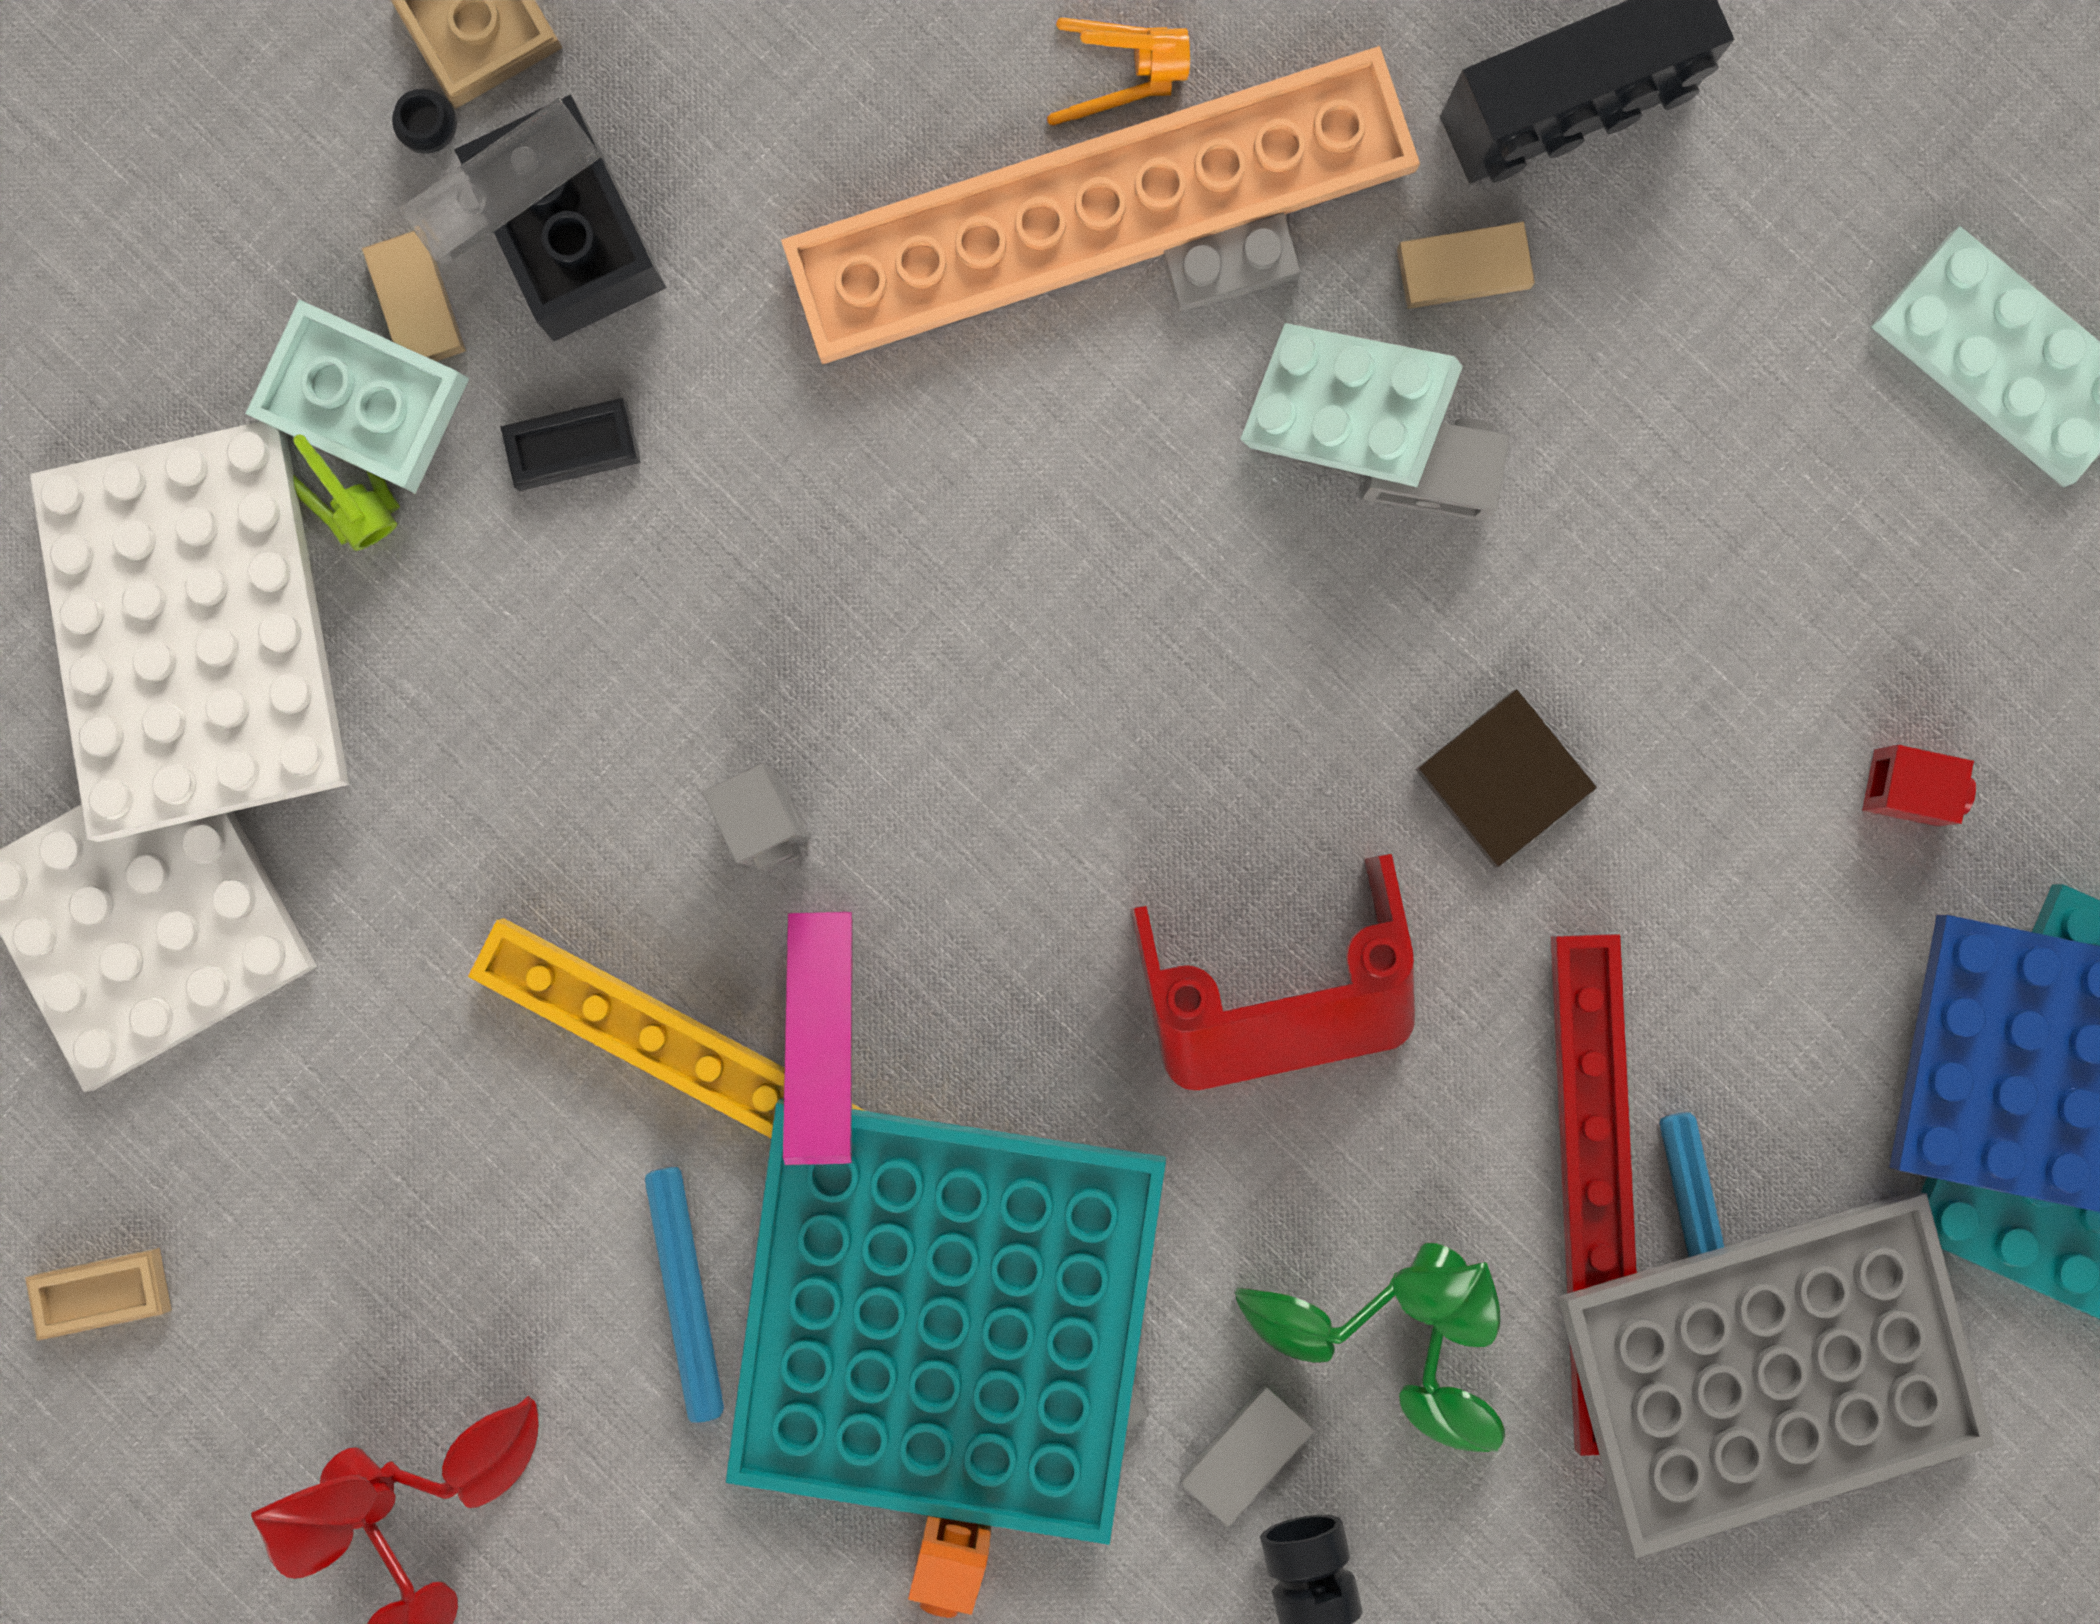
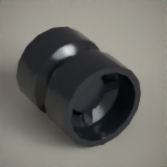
M1333 1515L1302 1516L1275 1524L1263 1531L1260 1535V1541L1267 1572L1270 1577L1279 1580V1583L1272 1590L1279 1624H1352L1360 1619L1363 1611L1355 1576L1351 1571L1343 1569L1350 1559V1553L1343 1522L1340 1517Z

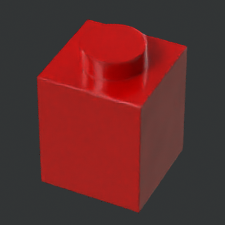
M1903 745L1874 749L1862 811L1931 826L1962 824L1963 816L1972 808L1976 795V782L1971 778L1974 761Z

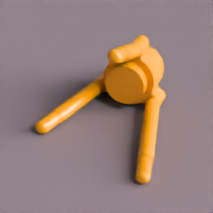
M1059 18L1056 21L1057 28L1063 31L1078 32L1081 34V41L1085 44L1133 48L1136 75L1148 76V82L1053 112L1047 116V122L1049 125L1054 126L1149 96H1171L1172 81H1186L1189 76L1190 43L1187 28H1144L1085 19Z

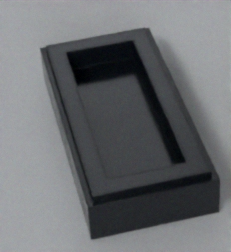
M624 398L500 426L513 485L518 491L641 463L628 404Z

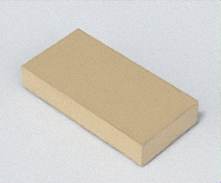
M1524 222L1403 241L1397 247L1407 309L1531 289L1535 283Z
M418 229L362 248L392 341L434 361L466 352L428 235L422 229Z
M160 1248L25 1277L37 1341L162 1315L172 1310Z

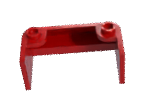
M1392 853L1364 859L1378 924L1362 928L1352 937L1348 944L1346 963L1351 984L1223 1011L1218 986L1206 971L1190 965L1160 970L1147 906L1130 909L1164 1068L1177 1085L1188 1090L1209 1089L1391 1050L1402 1045L1410 1037L1415 1025L1414 954Z

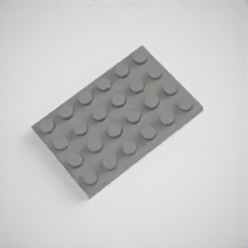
M1911 1191L1558 1296L1625 1552L1635 1559L1995 1446L1926 1193Z

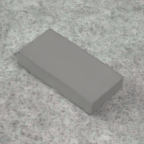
M1264 1382L1179 1478L1180 1484L1229 1528L1315 1430L1309 1422Z

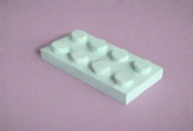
M1959 226L1947 236L1871 328L2062 487L2069 486L2080 478L2100 454V341Z

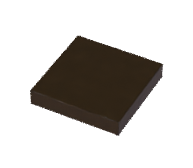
M1517 689L1510 692L1415 769L1494 868L1500 867L1597 788Z

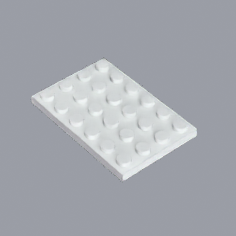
M260 421L30 474L87 839L96 842L106 841L349 785L299 499L294 487V471L287 433Z

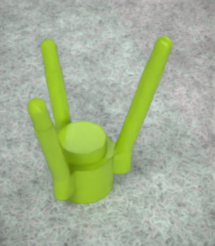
M301 434L294 437L293 442L332 495L333 499L330 505L335 512L293 475L296 494L305 505L330 527L341 545L349 543L353 550L359 551L374 545L396 528L397 522L391 513L398 510L400 505L389 491L385 479L367 471L373 491H367L363 484H357L345 490L306 437Z

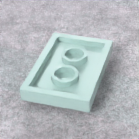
M298 300L245 414L293 437L298 434L304 435L311 445L416 494L469 378L452 368L302 300Z
M1284 323L1241 440L1251 449L1418 487L1463 366L1455 356Z

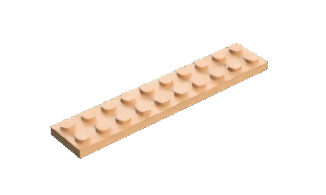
M1377 46L782 239L781 242L820 361L823 365L1162 255L1164 250L1280 213L1285 215L1417 171L1420 162L1381 47Z

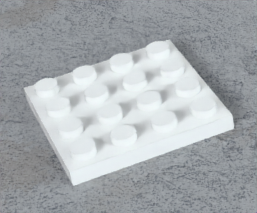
M82 805L0 849V936L84 1092L100 1088L317 967L234 811L96 842L86 837Z

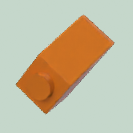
M927 1516L908 1600L920 1602L922 1610L939 1617H956L958 1612L972 1615L988 1560L991 1526Z

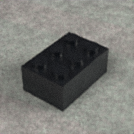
M571 94L454 149L536 322L553 342L667 288L599 145Z

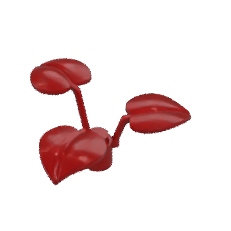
M528 1395L519 1404L487 1415L467 1428L452 1443L445 1456L442 1466V1476L446 1481L445 1483H437L403 1471L393 1461L386 1463L380 1468L362 1449L357 1447L339 1452L324 1467L320 1476V1484L293 1493L251 1513L252 1520L265 1544L270 1562L280 1574L287 1578L297 1579L313 1575L338 1560L350 1546L354 1529L363 1528L398 1585L401 1596L400 1601L390 1603L377 1610L367 1624H453L458 1610V1598L455 1591L444 1582H432L414 1593V1587L376 1525V1522L382 1520L392 1510L396 1501L394 1493V1483L396 1482L443 1499H449L458 1493L460 1501L467 1508L482 1506L499 1497L518 1480L531 1459L538 1437L537 1405Z

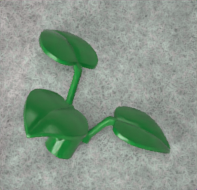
M1425 1243L1420 1247L1411 1267H1406L1394 1273L1389 1285L1346 1324L1336 1328L1332 1327L1331 1320L1324 1311L1299 1298L1245 1288H1237L1234 1292L1236 1301L1244 1316L1264 1341L1284 1355L1312 1363L1330 1361L1335 1353L1333 1343L1341 1344L1345 1342L1396 1296L1406 1314L1427 1325H1433L1422 1377L1424 1387L1404 1385L1399 1393V1402L1406 1417L1423 1434L1455 1449L1472 1452H1497L1505 1439V1428L1494 1409L1485 1401L1467 1391L1455 1387H1440L1436 1378L1443 1336L1460 1345L1486 1347L1491 1345L1498 1335L1500 1329V1306L1496 1288L1486 1262L1467 1266L1464 1259L1454 1250L1437 1243Z

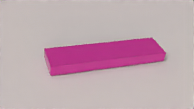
M852 912L788 913L783 1160L785 1165L852 1163Z

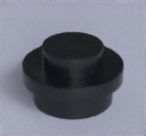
M417 89L405 93L397 101L392 115V125L396 136L405 147L417 153L430 154L440 151L451 142L457 128V117L452 105L443 95L429 89Z

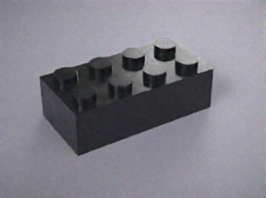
M1626 0L1462 69L1440 115V119L1469 184L1488 176L1491 182H1499L1523 170L1527 166L1525 160L1547 152L1549 158L1562 156L1580 146L1585 141L1583 136L1604 128L1607 134H1613L1636 123L1643 116L1641 112L1662 103L1664 110H1670L1693 99L1700 93L1698 87L1700 83L1718 70V60L1735 39L1717 0Z

